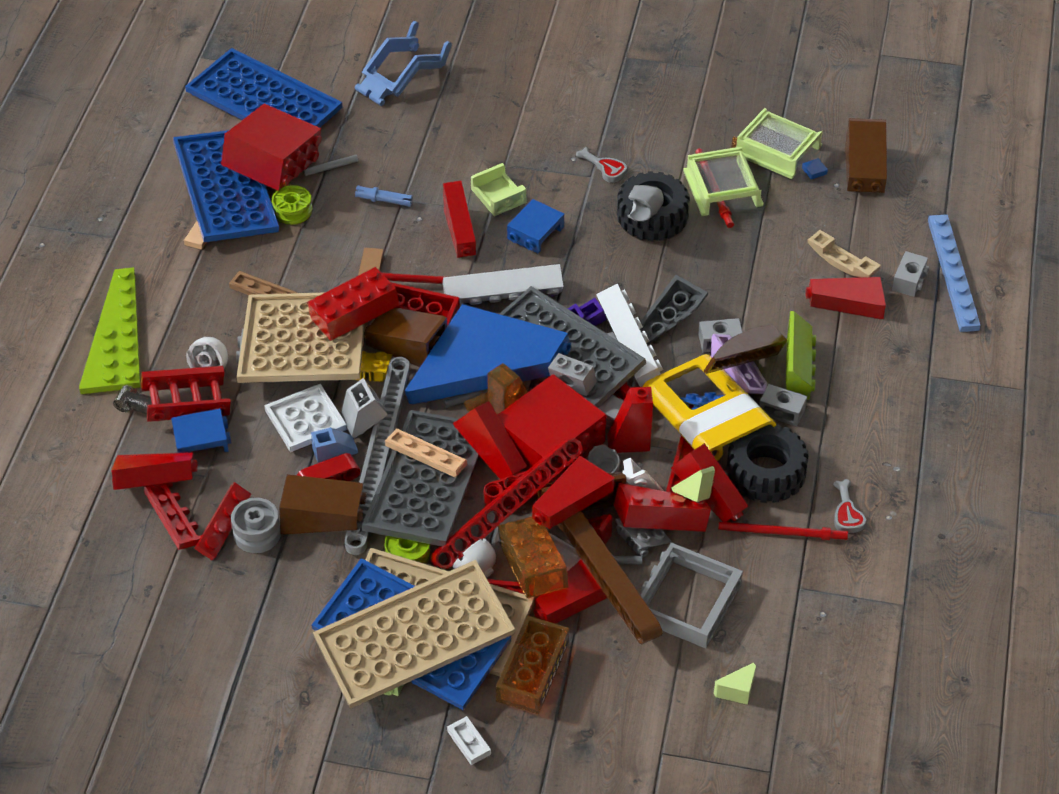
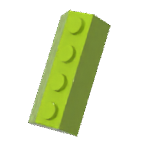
M790 311L787 332L785 389L805 395L807 400H810L811 392H815V380L812 379V376L815 377L816 364H812V361L815 362L816 350L812 349V347L816 345V335H812L813 326L796 312Z

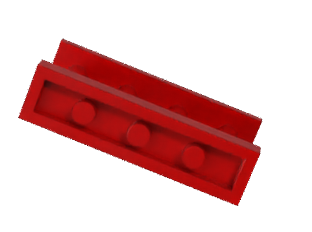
M212 366L141 372L142 392L150 391L152 405H147V422L171 420L172 417L221 409L222 416L230 415L231 400L230 398L222 399L219 387L224 384V367ZM211 386L214 400L202 401L199 387ZM191 388L193 401L181 402L179 389ZM158 390H170L173 403L160 404Z

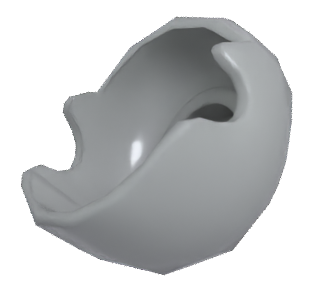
M604 444L595 446L588 455L589 462L607 473L618 472L621 461L616 450L610 449Z

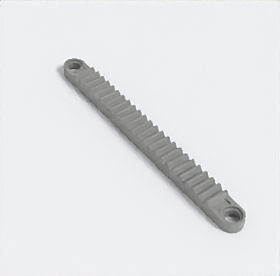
M396 357L389 363L380 399L388 415L373 426L359 483H363V492H367L366 504L361 505V509H364L362 522L358 521L357 530H347L345 536V549L352 555L362 554L366 550L369 536L371 535V532L362 531V523L389 461L392 449L385 446V440L398 426L410 374L409 361L403 357ZM398 365H402L405 367L403 370L395 369V367ZM354 540L361 541L359 546L350 545Z

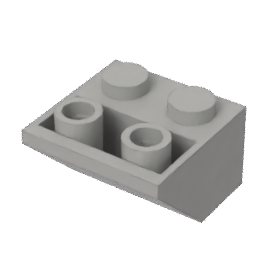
M364 378L347 389L341 411V416L351 436L355 439L388 415L377 394Z

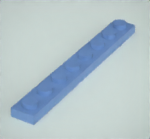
M948 215L929 216V227L959 331H979L981 325Z

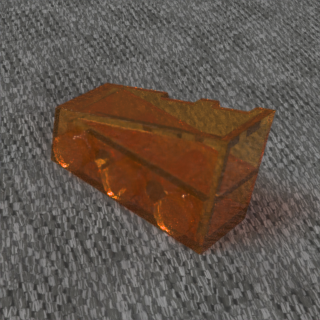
M504 363L488 373V401H490L497 415L528 393L520 376Z

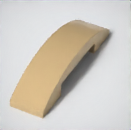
M821 230L808 239L809 245L824 260L847 274L856 277H871L881 268L880 264L865 256L861 260L835 245V238Z

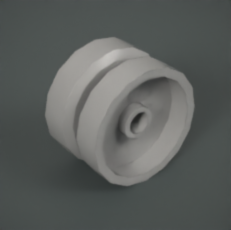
M249 498L240 502L234 508L231 514V524L234 540L239 548L250 553H263L272 549L278 543L281 537L278 510L273 503L262 498Z

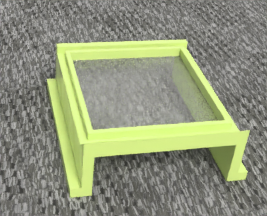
M764 108L739 134L736 147H742L746 160L793 179L796 175L797 162L811 147L819 150L822 146L823 131L815 132L771 112H767V109Z
M742 147L688 155L687 168H684L683 171L701 216L709 215L710 203L748 196L752 197L756 207L763 206L761 190L757 186Z

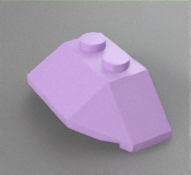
M712 335L711 357L714 356L723 344L732 338L730 335ZM754 362L724 369L747 394H763L768 383Z

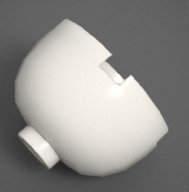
M203 337L196 340L189 347L186 353L187 363L190 368L223 366L225 368L228 361V352L220 340L214 337Z
M483 538V541L481 539L463 552L462 561L457 559L453 564V568L456 569L476 560L485 577L488 578L494 572L492 567L496 562L495 550L486 538Z

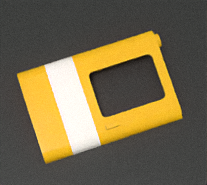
M705 354L649 379L644 383L643 387H651L653 405L694 450L705 443L711 453L717 450L714 457L718 461L723 455L722 446L769 424L773 427L777 425L724 369L706 375L725 395L695 410H691L666 383L680 378L682 375L697 368L704 371L712 359L710 355Z

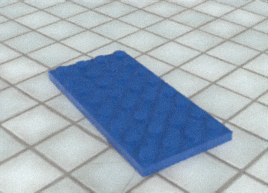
M233 48L228 50L185 86L186 92L241 120L261 105L267 104L320 128L343 108L341 101Z
M229 130L173 137L174 147L203 242L279 232V225L266 186L221 165L225 133Z
M361 558L312 623V629L317 631L415 586ZM511 636L410 682L464 710L511 642Z

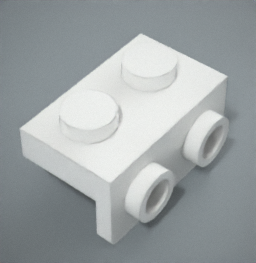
M631 458L623 461V473L626 475V481L630 485L664 491Z

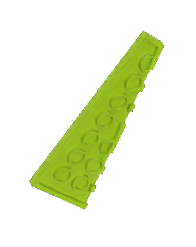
M134 267L114 270L79 385L80 394L141 388Z

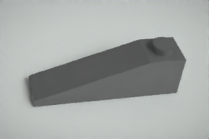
M675 275L640 321L643 326L640 331H645L649 342L646 344L649 345L696 311L707 297L708 292Z

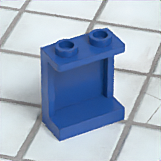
M532 199L507 225V238L513 243L539 253L541 251V243L554 229L561 231L564 228V213Z
M221 409L171 418L178 453L223 446L224 452H229L228 444H232L230 432H225V429L228 428L226 416L222 417Z

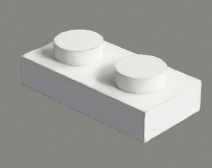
M467 716L447 726V732L471 765L491 755V749Z

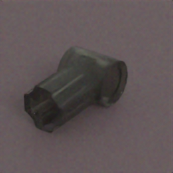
M124 385L114 399L113 405L121 412L126 413L134 410L147 414V405H152L151 396L140 394L135 388Z

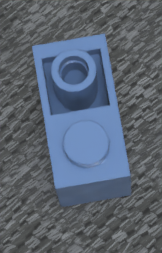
M331 427L311 432L312 449L318 463L344 453H350L351 455L358 453L354 439L350 434Z

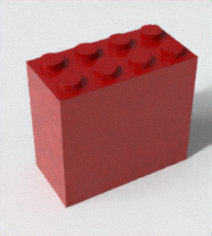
M263 104L225 133L221 165L279 191L284 186H287L292 179L297 178L310 164L317 161L319 157L318 147L322 140L320 136L321 128L267 104Z
M554 374L498 414L499 419L527 465L524 468L525 470L530 469L564 439H578L583 447L582 453L579 456L586 458L595 446L602 445L605 442L606 414ZM571 443L567 445V451L570 454L574 451V446ZM555 456L551 459V464L554 468L558 465V459ZM571 462L566 468H564L548 483L556 481L560 477V475L563 474L571 466L573 462Z

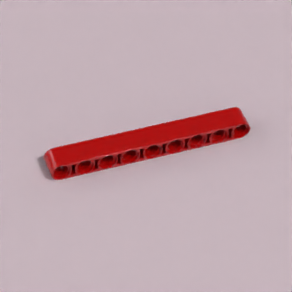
M574 438L564 439L456 531L444 546H439L431 554L432 565L442 569L450 568L457 559L464 556L463 552L478 540L485 538L582 453L583 447L581 442ZM569 443L573 444L574 451L572 452V454H570L567 451V445ZM554 456L558 459V465L555 468L551 464V459ZM537 470L542 472V479L540 481L535 478ZM521 484H525L527 487L524 495L519 491ZM506 497H508L511 501V505L508 509H506L503 505V501ZM490 511L495 514V519L491 523L487 519ZM474 525L479 528V533L475 537L471 534V528ZM457 539L463 542V546L459 551L455 548ZM441 553H444L447 557L443 565L438 561Z

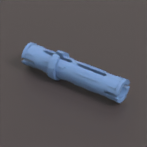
M357 185L356 190L358 191H355V197L371 199L372 202L382 201L411 207L412 203L410 202L413 201V195L379 190L377 187L367 188Z

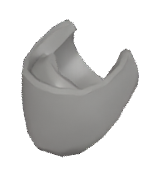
M635 185L629 195V199L633 200V209L628 218L635 221L650 219L660 210L663 204L664 197L662 191L657 187Z

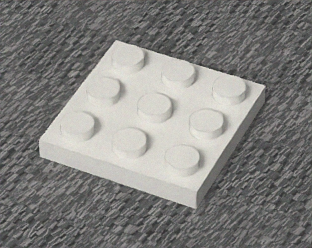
M321 384L264 405L267 415L290 452L312 444L311 432L330 427L342 432L347 430L345 421Z

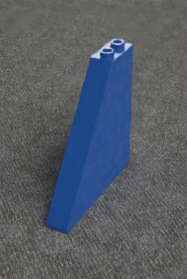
M462 304L405 389L408 402L413 405L550 376L548 367L558 353L566 355L570 352L571 342L568 333Z

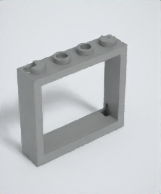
M671 543L666 551H662L658 566L654 565L652 568L651 578L649 581L644 582L640 596L648 606L673 563L726 583L701 629L650 609L660 623L662 631L707 648L742 584L743 571Z

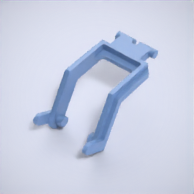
M413 21L407 37L386 38L363 69L362 73L366 78L361 84H356L355 90L366 97L369 96L370 100L383 106L385 96L393 94L398 97L419 69H437L445 66L452 43L446 41L441 54L415 55L396 82L388 80L377 73V69L389 53L417 51L419 48L418 38L415 37L419 23Z

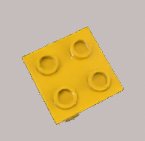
M362 351L360 379L354 380H361L362 372L363 378L366 380L367 372H369V381H372L374 372V381L384 382L392 354Z

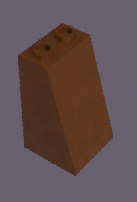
M849 118L845 142L847 191L885 193L887 181L885 119Z
M393 308L376 317L371 325L366 327L364 331L366 345L386 354H392L394 357L406 358L409 363L421 367L447 328V317Z
M287 474L279 506L280 534L357 530L358 521L362 522L364 509H361V505L366 504L367 492H363V483Z

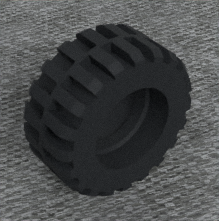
M648 171L646 174H643V172L638 173L636 177L633 175L621 185L618 191V222L625 231L628 230L629 235H635L640 240L648 239V241L653 242V240L664 241L665 238L670 239L675 234H679L687 225L690 203L688 189L684 184L682 185L679 179H674V176L670 174L664 175V172L653 173V171ZM635 185L657 187L663 193V207L646 221H635L628 218L633 209V200L629 199V195Z
M776 424L777 426L775 427L772 425L764 426L731 442L729 445L726 468L727 476L736 489H738V492L743 496L747 495L750 500L755 501L757 499L760 500V503H767V501L776 503L780 499L784 501L790 498L791 495L793 496L799 492V489L805 482L809 457L806 444L803 440H800L801 437L795 432L792 433L791 429L787 427H780V424ZM759 457H770L780 461L783 466L772 469L757 466L751 460Z

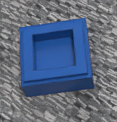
M819 158L802 163V169L811 180L827 175L828 169Z

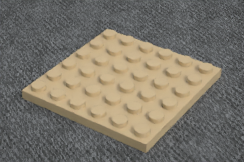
M323 293L249 295L237 371V382L360 379L365 324L330 341L311 320L307 304L308 301Z

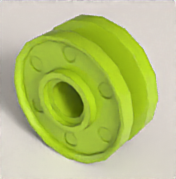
M295 185L285 186L279 191L277 190L272 196V206L276 219L281 223L293 225L306 221L312 215L313 210L310 192L304 187Z
M386 536L385 552L423 564H427L429 561L430 544Z

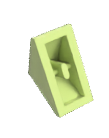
M713 466L702 469L671 487L673 492L696 502L708 499L711 494L715 469Z
M752 663L715 681L714 695L717 698L748 705L756 665Z

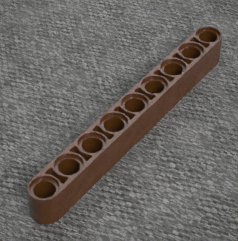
M582 511L557 524L639 644L642 645L662 636L660 623Z

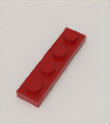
M236 482L230 486L194 549L210 560L216 558L232 529L231 514L240 502L250 498L251 493Z

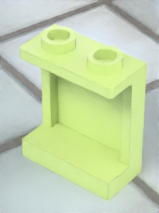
M503 163L471 176V190L493 216L527 203L526 188L523 185L517 187L505 173V165Z

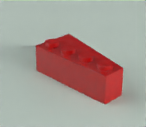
M623 483L618 485L614 502L623 527L706 532L711 512L706 499L696 502L677 493Z

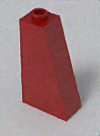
M462 181L443 183L444 213L457 258L476 255V240Z
M880 277L810 279L809 287H806L805 294L806 299L810 301V307L884 319L886 304Z
M633 387L629 389L607 434L608 448L616 450L617 453L650 451L653 414L651 387Z
M490 401L474 408L453 423L454 427L499 479L521 473L520 471L527 467Z
M704 443L678 461L671 469L683 481L696 472L713 466L715 473L710 498L706 499L711 510L723 522H727L730 519L734 522L744 515L742 511L748 507V504Z
M193 452L117 455L111 470L113 490L192 480L194 472L198 471L197 460H194Z
M579 456L533 504L532 518L537 524L551 529L610 494L614 490L615 477Z
M582 560L578 561L567 571L568 583L564 576H561L535 599V617L539 622L542 621L546 628L607 598Z

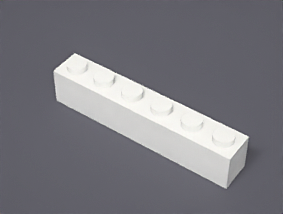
M560 264L443 278L444 294L459 297L460 306L462 303L477 305L481 304L482 301L488 300L491 303H495L505 298L516 300L530 286L543 294H548V296L558 295L563 289Z
M618 284L596 295L617 340L646 359V364L634 374L639 386L643 387L646 381L660 375V371L663 368L659 360H654L653 358L657 355L652 345L647 346L646 344L649 342L645 331H640L643 326L639 318H634L633 316L636 312L632 303L627 304L626 302L630 299L625 289L621 291Z

